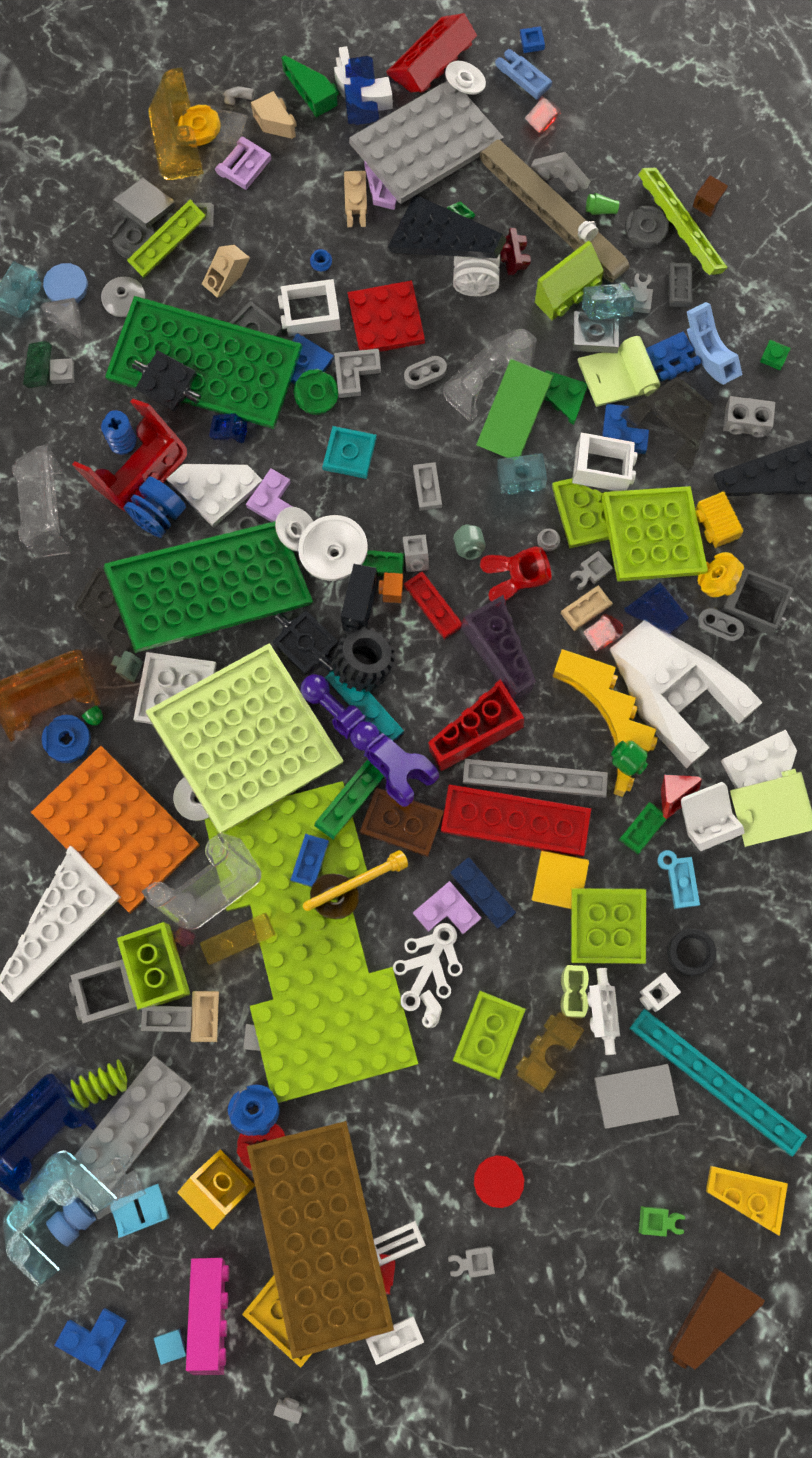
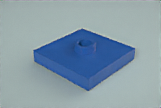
M297 333L292 341L301 343L302 350L291 382L295 384L301 374L308 370L319 369L325 372L333 362L334 355Z

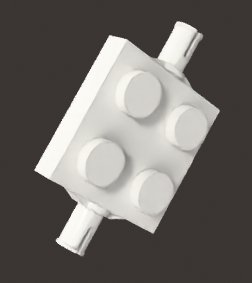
M607 968L596 969L598 984L589 986L590 992H588L587 996L588 1004L592 1007L593 1016L590 1019V1027L595 1037H602L604 1040L605 1055L616 1054L614 1039L620 1036L615 986H610L608 983Z

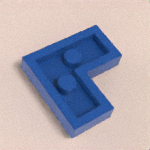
M606 404L602 437L635 442L634 452L646 454L649 430L627 427L629 406Z
M106 1308L102 1310L92 1331L69 1320L54 1346L100 1371L127 1320Z

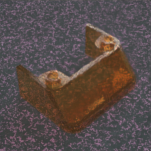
M81 650L69 651L0 680V723L10 742L15 740V730L22 731L30 725L29 723L33 715L73 698L77 702L88 703L93 700L96 706L100 705L98 690Z

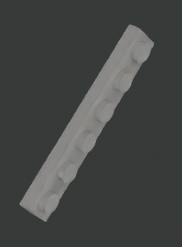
M465 759L463 784L603 798L607 794L608 772Z

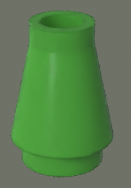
M598 193L588 195L586 212H589L591 215L617 214L619 209L618 200H613Z

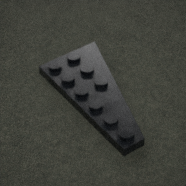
M415 195L388 248L391 253L497 259L506 242V238L500 232Z
M812 439L715 473L713 478L720 493L725 492V496L773 495L774 493H785V495L812 494Z

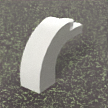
M347 46L340 47L339 57L336 58L337 67H334L336 86L341 95L348 102L361 109L371 111L393 109L389 78L365 79L360 77L351 67Z

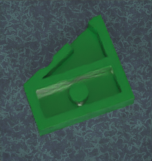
M546 370L545 373L553 375V379L545 400L549 401L558 412L561 411L568 418V422L574 425L588 387L587 383Z

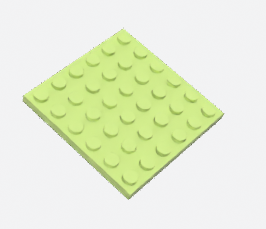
M270 643L146 710V715L219 834L238 825L344 762Z

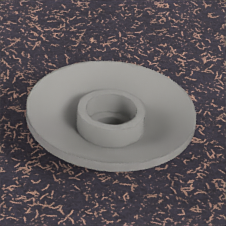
M117 277L105 285L101 294V301L105 310L111 315L127 317L134 296L145 299V291L137 280L131 277Z

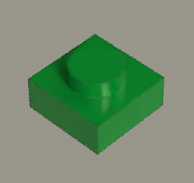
M770 340L760 362L781 370L791 348Z

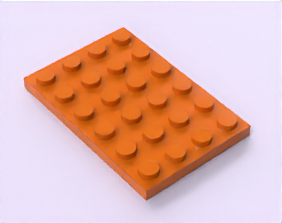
M102 746L95 750L31 811L67 850L69 846H73L121 897L118 902L130 914L200 846Z

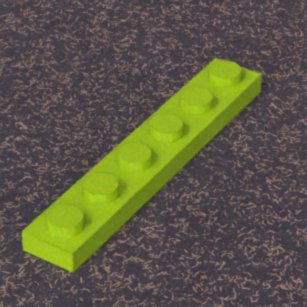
M643 168L638 174L643 181V186L650 191L655 203L663 209L668 221L673 223L678 230V235L688 244L690 252L702 264V269L709 275L722 274L728 267L657 168Z

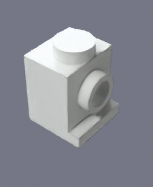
M662 973L640 991L642 995L640 1001L647 1010L652 1008L656 1012L681 992L668 975ZM654 990L660 992L661 996L659 999L653 997L652 992Z

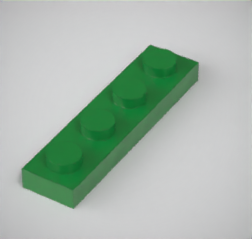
M367 759L316 820L314 826L334 840L385 776Z

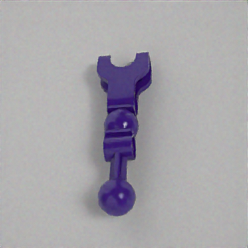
M312 674L303 680L300 690L304 699L312 704L320 703L335 717L332 720L335 729L341 735H344L346 739L350 738L355 748L365 751L364 756L385 776L387 793L398 804L406 807L413 802L414 791L407 783V780L417 779L425 785H432L439 779L437 768L424 755L404 752L396 743L386 737L384 733L380 734L376 725L365 721L366 716L356 706L350 705L345 708L330 694V686L326 678L321 675Z

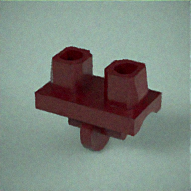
M510 228L509 234L505 237L506 242L500 252V258L503 263L506 262L508 275H514L517 270L527 269L531 264L530 255L521 254L520 250L524 251L527 247L526 236L518 235L516 228Z

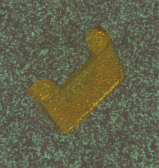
M182 67L170 69L164 73L148 109L161 176L167 180L204 174L193 129L186 125L175 127V122H179L183 112L191 107Z

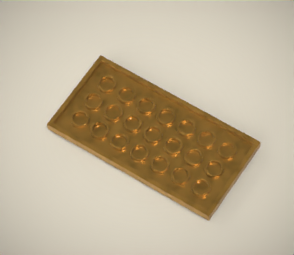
M343 1121L247 1146L292 1359L394 1331L347 1122Z

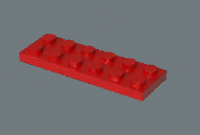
M449 784L441 833L584 857L591 808Z

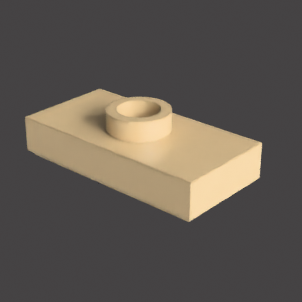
M598 585L563 609L561 615L571 628L576 631L612 606V602Z
M193 991L191 1042H217L218 991Z

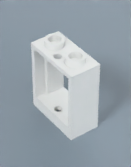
M333 279L281 286L282 295L278 296L279 308L284 309L285 315H281L282 329H287L288 337L296 336L297 333L307 335L341 330ZM327 295L329 315L291 320L289 300Z
M581 433L576 445L572 483L613 491H626L629 484L633 485L636 471L632 470L637 460V452H634L635 442ZM588 453L623 459L622 475L587 469Z

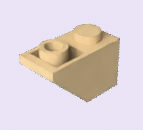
M274 91L251 102L253 116L263 132L291 139L296 137V121L292 114L288 115L282 98L278 99Z
M235 245L219 247L202 285L217 298L221 297L242 276L250 257Z

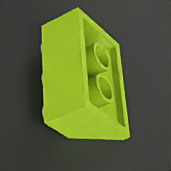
M587 241L538 279L535 303L551 320H554L557 316H563L570 306L574 303H580L588 292L597 290L602 284L604 270L590 241Z
M162 922L117 938L137 1010L165 1004L191 995L169 924Z

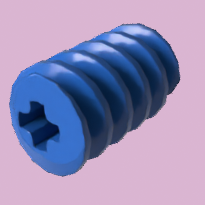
M116 410L110 411L102 421L101 430L110 449L114 453L120 455L127 454L136 445V435L126 414Z

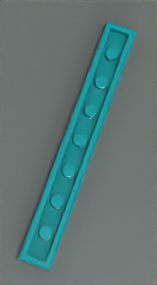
M646 1009L642 1010L629 1029L791 1157L795 1155L807 1138L803 1132Z

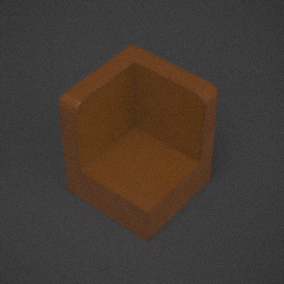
M710 175L697 192L692 207L711 217L716 210L718 201L726 192L728 185Z

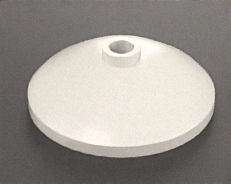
M340 515L325 516L312 522L302 533L298 545L299 557L304 568L311 575L327 581L341 580L351 576L353 564L362 565L368 550L367 539L362 528L352 519ZM334 552H338V553H339L338 556H336V557H333V556H331V555H332Z

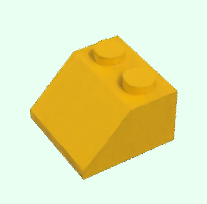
M220 1149L186 1181L177 1193L213 1230L255 1187V1184Z

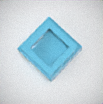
M180 1328L154 1338L161 1365L187 1355Z

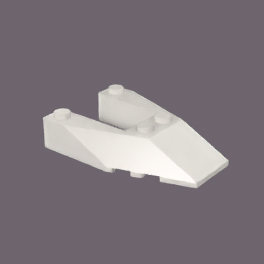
M646 620L610 648L618 670L628 687L627 690L630 696L636 698L635 705L638 706V715L649 727L656 729L655 734L686 769L698 760L709 749V746L679 715L684 708L708 690L734 720L740 724L762 704L761 700L746 684L711 657Z

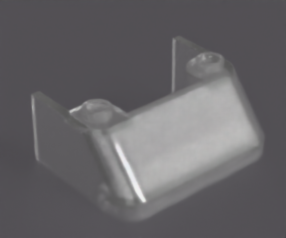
M48 445L37 446L16 459L15 465H12L13 476L17 479L21 529H18L19 540L25 544L34 558L71 553L70 547L59 530L54 474H61L62 468Z

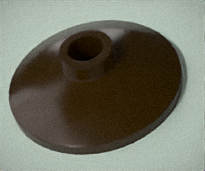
M334 873L323 875L312 885L310 899L350 879ZM356 887L336 897L337 902L328 901L314 909L320 915L329 919L348 917L355 911L358 905V889Z

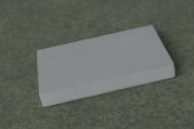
M668 1064L594 1078L605 1129L679 1115Z

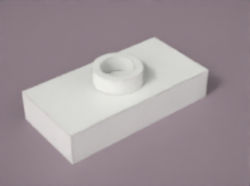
M414 1316L394 1324V1331L366 1338L376 1365L424 1343Z

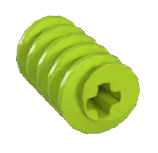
M119 1059L115 1069L110 1063L107 1064L106 1073L101 1067L98 1068V1076L96 1077L91 1071L88 1072L89 1080L87 1081L82 1075L79 1076V1084H76L71 1079L74 1096L83 1108H87L90 1102L93 1104L98 1103L99 1097L102 1100H106L108 1092L112 1096L117 1095L118 1089L121 1092H125L128 1082L124 1067Z

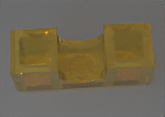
M560 1012L556 1016L550 1015L543 1026L547 1029L543 1036H536L530 1045V1048L533 1050L528 1058L523 1056L515 1067L519 1070L516 1076L540 1093H543L556 1074V1071L549 1067L545 1061L546 1050L551 1045H559L567 1051H571L584 1032L583 1028Z

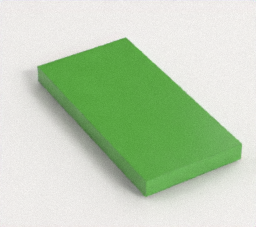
M510 359L476 445L519 462L553 375Z

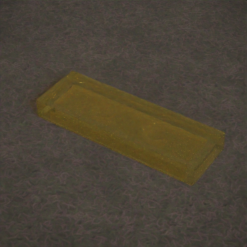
M263 913L200 942L208 964L212 965L276 936L267 913Z

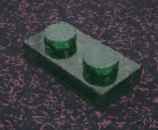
M48 341L31 343L28 346L23 385L27 388L46 386L52 349V344Z

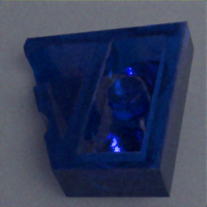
M661 582L624 609L627 614L653 624L667 633H672L689 620L687 614Z

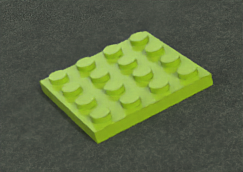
M691 486L603 492L601 498L617 582L696 576L708 572Z

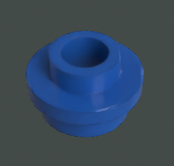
M318 249L311 255L310 264L316 271H326L332 265V257L326 250Z

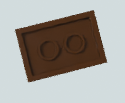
M376 787L360 834L428 857L444 811L414 800L408 806L403 807L390 797L387 791Z

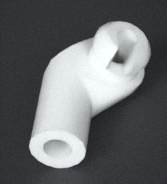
M428 990L420 996L427 1007L422 1023L426 1028H433L439 1023L442 1008L431 991Z

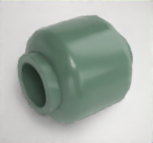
M466 524L461 526L454 534L453 540L456 551L462 558L468 560L476 559L485 550V540L479 527Z

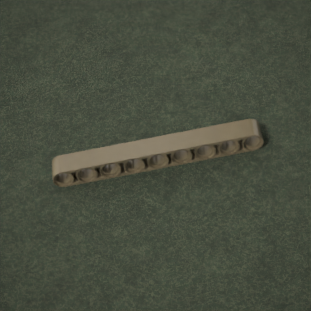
M495 140L480 153V159L483 164L575 251L586 243L578 237V228L586 220L501 140ZM598 232L590 242L604 270L603 277L612 283L626 272L630 265L626 257Z

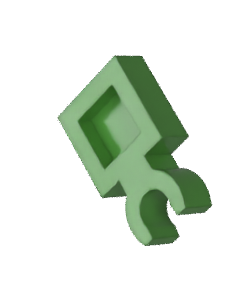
M641 1206L639 1233L667 1236V1229L675 1234H684L683 1229L675 1227V1222L678 1219L685 1220V1216L679 1213H672L668 1216L669 1210L665 1208Z

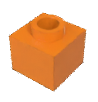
M384 573V581L379 580V594H383V602L402 603L403 574Z

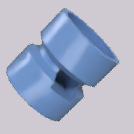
M74 1195L63 1205V1212L57 1211L46 1221V1225L55 1238L68 1247L79 1237V1230H86L96 1220V1217L91 1209Z

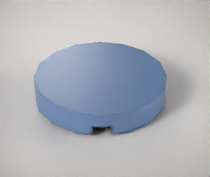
M62 263L52 267L44 277L43 287L47 297L53 303L71 306L77 304L85 297L88 281L84 271L78 266L71 263Z

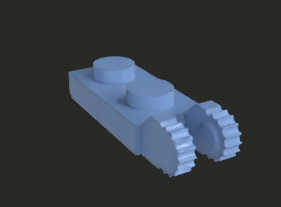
M511 49L504 52L506 60L499 57L495 61L497 68L502 73L509 76L537 100L552 86V81Z

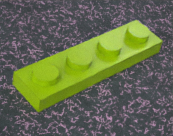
M190 199L127 260L128 263L144 278L206 219V215Z

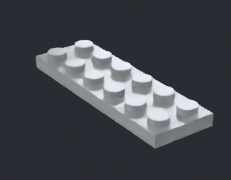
M153 1056L56 1179L91 1209L97 1211L188 1095L193 1086L160 1059Z

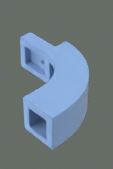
M705 302L687 311L690 325L687 333L696 355L700 357L705 370L711 377L723 385L741 376L742 371L738 355L730 351L723 344L717 333L711 304Z

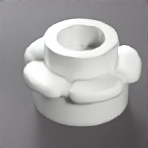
M585 221L578 228V237L585 242L594 239L598 233V228L594 221Z

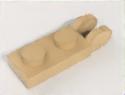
M345 171L347 227H352L353 214H360L361 227H366V171Z

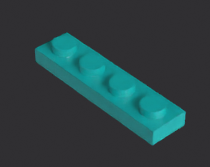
M334 670L325 677L348 706H356L366 716L365 721L376 725L380 734L384 733L393 742L404 734V730L369 691L366 692L365 689H362L359 692L354 687L352 689L347 688L348 684L345 682L342 684L339 681L340 677L334 675Z

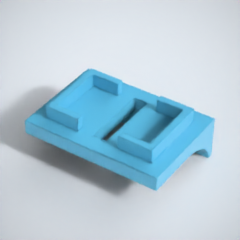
M159 1184L110 1202L117 1225L118 1238L170 1218ZM136 1199L139 1201L145 1223H141L134 1202Z

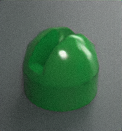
M98 705L86 711L82 717L86 723L98 725L103 719V714Z

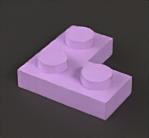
M270 469L246 503V507L270 522L276 521L278 514L282 510L293 507L280 499L289 486L290 479Z
M450 881L413 912V915L428 932L446 917L450 919L462 935L481 920L478 913Z

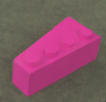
M223 1258L191 1259L186 1371L192 1375H224V1366L226 1365V1348H224L225 1337H227L225 1309H228V1292L225 1293V1282L229 1281V1265H225Z

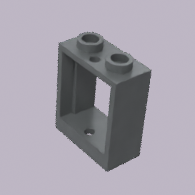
M744 568L741 578L736 585L735 592L727 596L722 611L740 618L744 625L772 636L776 630H781L786 618L783 617L785 609L789 610L793 603L794 597L791 594L794 588ZM744 584L781 598L771 623L735 608Z

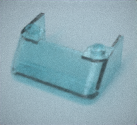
M59 1151L47 1160L3 1217L7 1257L37 1287L54 1276L60 1269L24 1233L50 1200L53 1199L58 1205L67 1206L79 1197L97 1214L117 1199L67 1151Z

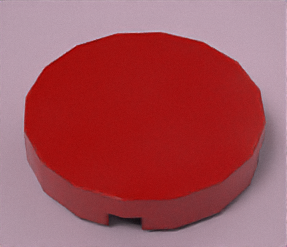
M495 1155L486 1158L477 1167L474 1175V1187L477 1195L484 1203L491 1207L504 1208L512 1205L520 1198L524 1190V1176L521 1168L514 1160L506 1156Z

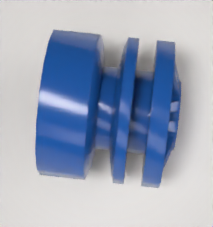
M149 476L139 488L144 499L133 495L131 497L133 503L127 502L123 508L139 527L161 538L165 534L163 528L169 529L171 527L169 520L165 516L176 520L185 510L186 505L168 486Z

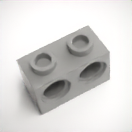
M730 396L725 408L723 431H729L732 434H752L754 437L768 436L773 428L775 402ZM733 415H739L742 419H736ZM756 418H761L764 422H759Z

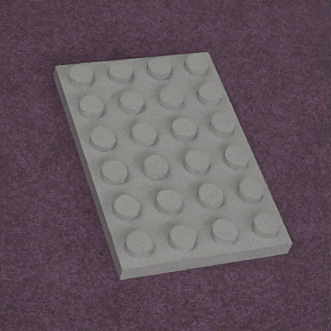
M447 80L349 137V144L365 160L370 169L383 182L396 200L402 204L480 157V153L498 139L503 142L504 137L466 93L455 89Z

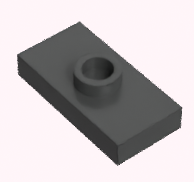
M670 263L669 307H691L692 263Z

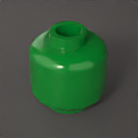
M632 740L619 742L611 753L613 757L612 764L627 776H632L635 773L641 774L648 765L646 763L647 752Z

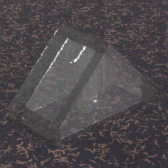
M75 298L42 304L41 308L46 318L79 339L84 337L80 309Z

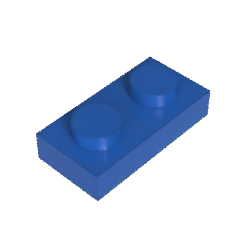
M305 834L291 877L292 882L312 887L318 879L329 844L328 840Z

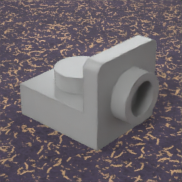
M426 534L403 537L406 571L429 570Z

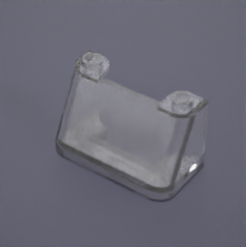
M521 328L496 337L445 383L443 388L445 399L471 422L478 415L475 403L478 401L477 395L483 388V381L499 366L503 365L507 369L510 359L531 367L534 361L537 339L529 331Z
M221 832L213 837L205 847V854L211 864L176 890L169 888L165 883L155 882L141 892L151 906L186 930L198 929L260 882L261 870L240 838Z

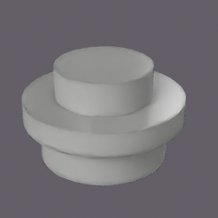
M553 529L542 530L537 537L538 546L542 547L544 551L555 550L560 544L559 534Z

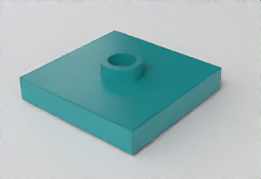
M332 426L322 466L323 470L367 479L377 435Z

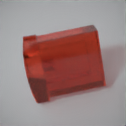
M541 96L537 105L525 119L542 135L555 118L561 114V110L554 103Z
M603 614L599 621L583 632L595 651H600L623 634L622 623L610 615Z

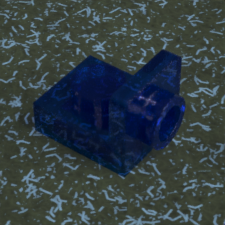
M236 413L213 415L209 435L212 439L233 438L238 443H244L245 434L247 433L246 421Z

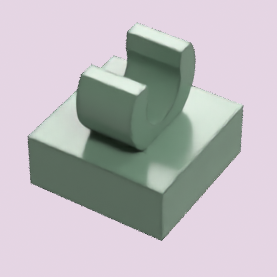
M124 651L121 658L114 656L111 665L117 667L115 672L126 681L134 683L143 661L133 653Z

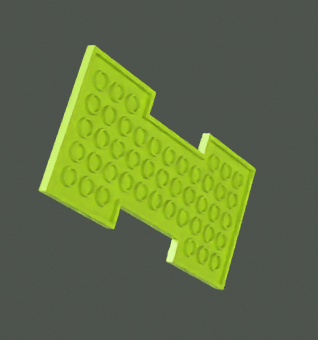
M343 781L286 796L222 834L218 833L210 818L204 819L226 911L229 912L251 906L273 1000L252 1005L250 1010L269 1088L278 1103L418 1064L404 1008L401 1005V997L393 967L369 973L354 914L352 913L343 919H329L320 915L315 909L310 911L304 910L303 904L310 900L312 887L291 881L305 834L329 841L318 878L334 873L351 879L367 871L353 817L334 840L314 826L316 820L345 787ZM335 898L330 900L332 902H337Z

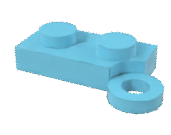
M663 851L659 854L657 862L662 869L668 870L674 909L699 906L700 902L692 857L677 859L674 852ZM664 856H669L672 859L671 864L666 865L663 862Z

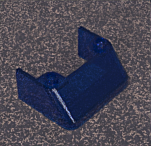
M53 1074L45 1075L0 1119V1188L20 1203L25 1198L19 1186L25 1183L31 1176L32 1165L30 1160L65 1125L70 1129H75L85 1123L93 1131L97 1128L87 1108H83L76 1100L74 1094Z

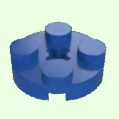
M61 715L54 718L53 722L46 726L42 733L43 748L51 758L61 763H71L84 758L91 744V734L86 724L72 715ZM69 733L72 741L65 745L61 738H64L65 734Z
M247 1086V1090L241 1093L238 1091L229 1102L228 1115L231 1124L235 1130L244 1135H266L279 1116L277 1099L273 1092L265 1086ZM258 1106L259 1111L256 1114L251 1115L248 1112V1109Z

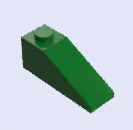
M286 55L281 57L283 72L315 117L338 106V90L334 83L328 81L326 76Z

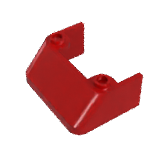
M132 399L130 403L143 416V419L136 428L137 437L143 444L115 475L104 468L93 471L91 468L74 461L72 464L94 489L122 511H125L123 507L127 502L133 503L131 500L133 495L144 499L139 488L149 476L164 483L187 456L186 446L151 405L136 399Z

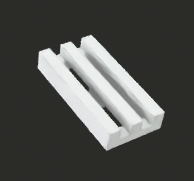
M416 1220L373 1239L379 1266L425 1246ZM413 1228L414 1233L379 1249L376 1248V1244ZM417 1238L418 1243L381 1260L379 1254Z

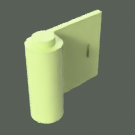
M634 336L622 342L618 353L601 352L581 357L577 360L596 407L642 395L651 396L660 387L659 379L640 336Z
M796 769L782 771V776L777 779L730 790L737 819L744 828L745 834H742L745 847L812 830V809L802 772L796 773Z

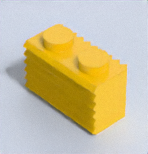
M725 492L698 502L695 508L697 520L699 523H703L706 529L704 531L705 537L709 543H713L715 548L741 537L744 532L727 496H725Z

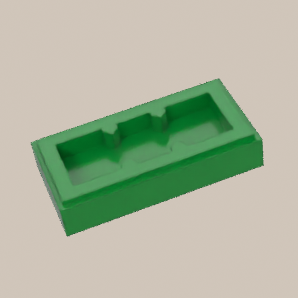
M367 550V555L362 565L377 568V576H384V573L403 574L405 554Z
M649 802L619 840L636 854H639L666 821V818L663 817V812Z

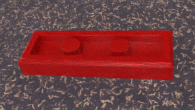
M423 571L404 583V588L444 640L463 627V623Z

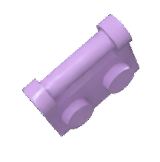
M240 137L237 141V146L223 163H219L216 166L215 171L219 176L226 177L247 190L271 161V154L248 139ZM243 151H247V152L243 155V157L238 161V163L233 167V169L231 170L230 167L234 164V162L238 159V157L243 153Z

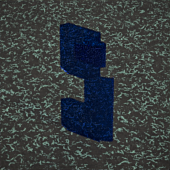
M369 56L348 59V64L345 65L346 78H350L351 84H344L348 124L373 123L379 119L378 104L374 101L362 102L361 95L362 87H369L375 83L373 58Z

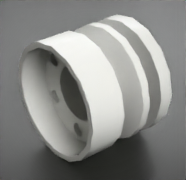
M500 254L497 259L454 256L453 287L456 291L468 296H485L495 292L499 288L498 267L500 264Z

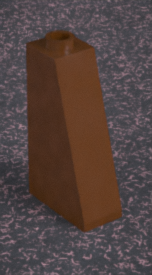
M714 1268L668 1349L674 1355L672 1361L684 1369L688 1365L694 1370L697 1369L764 1304L765 1300L717 1268Z

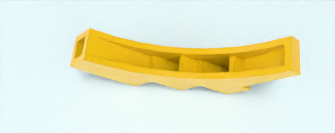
M562 649L553 677L580 691L598 708L609 726L615 747L621 741L632 740L647 753L649 750L654 751L658 737L654 736L656 729L629 720L634 719L638 706L634 705L636 698L611 690L614 689L618 677L614 675L616 667ZM617 768V779L613 794L623 797L626 791L630 792L635 778L625 775Z

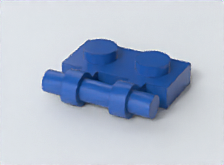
M684 331L646 348L654 370L656 371L660 368L663 370L658 373V379L661 382L666 379L672 380L677 377V374L684 371L689 372L695 366L701 364V359L698 355L693 358L688 357V355L693 354L694 348ZM677 360L680 361V364H677L675 366L671 365V363Z

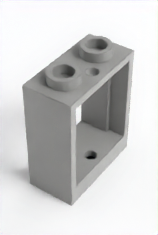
M123 959L70 975L72 982H69L70 992L73 997L76 996L78 1006H75L76 1015L79 1021L82 1020L83 1024L95 1023L137 1009ZM121 969L129 1003L90 1014L81 980Z

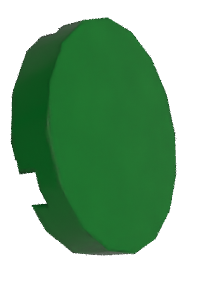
M319 369L308 370L301 374L295 383L293 391L298 406L306 413L321 415L330 411L337 402L339 395L338 385L334 378Z

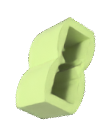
M567 965L562 972L561 985L564 994L561 999V1012L565 1018H583L587 1013L588 998L585 990L588 986L589 977L585 966Z

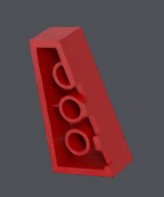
M502 680L497 681L492 689L480 696L475 704L464 710L459 718L447 725L428 742L429 751L440 771L524 728V716Z

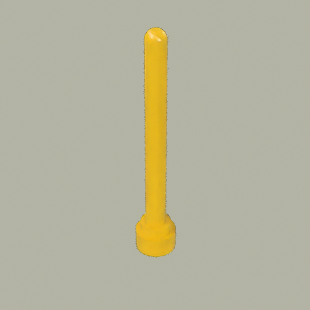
M401 850L390 854L387 862L304 902L303 909L310 911L390 870L399 872L407 868L408 861Z

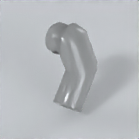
M240 86L228 89L224 92V103L234 105L235 97L253 100L255 91L254 89Z

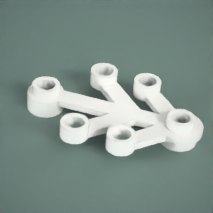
M447 923L439 924L435 927L433 934L418 939L410 938L405 942V950L410 954L416 953L421 947L434 944L429 954L406 961L398 960L393 965L394 973L400 976L404 975L408 970L423 966L411 990L405 992L401 997V1005L405 1010L414 1011L419 1007V995L432 971L437 984L436 993L438 997L445 999L450 996L451 988L446 983L439 960L443 949L449 962L448 973L453 977H457L462 973L463 969L457 960L453 947L457 939V932L452 925ZM444 931L449 933V939L447 940L440 938V934ZM415 942L417 947L411 951L407 948V944ZM397 964H404L405 970L403 972L396 971ZM452 965L459 966L460 971L457 974L451 972L450 967ZM442 986L447 987L449 991L445 996L439 993V989ZM408 997H413L415 999V1004L413 1006H408L406 1004V999Z

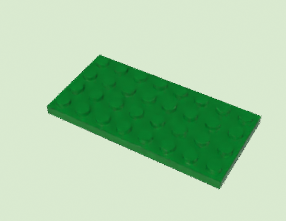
M134 296L105 378L108 381L136 388L142 373L133 369L132 364L135 360L145 365L149 364L158 350L197 373L192 382L191 390L201 395V400L198 399L199 403L196 404L186 398L182 401L183 403L274 429L302 350V344Z
M276 521L105 563L103 568L135 653L311 605L313 600L294 553L281 542L277 535Z

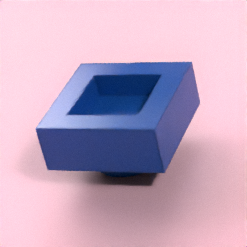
M541 26L520 29V39L524 53L544 50L545 42Z

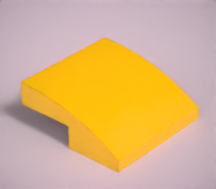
M541 850L532 901L571 909V888H584L589 860Z

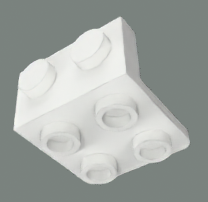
M720 782L681 799L688 836L700 851L745 834L743 825L732 813L728 788L725 783Z

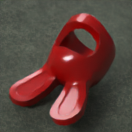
M531 547L512 557L486 555L480 560V567L486 573L510 571L511 579L494 586L489 591V600L496 605L505 603L520 589L545 585L552 578L550 563L542 547Z

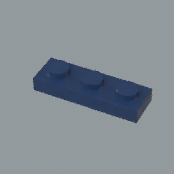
M469 857L450 872L452 877L497 929L516 914L515 910Z

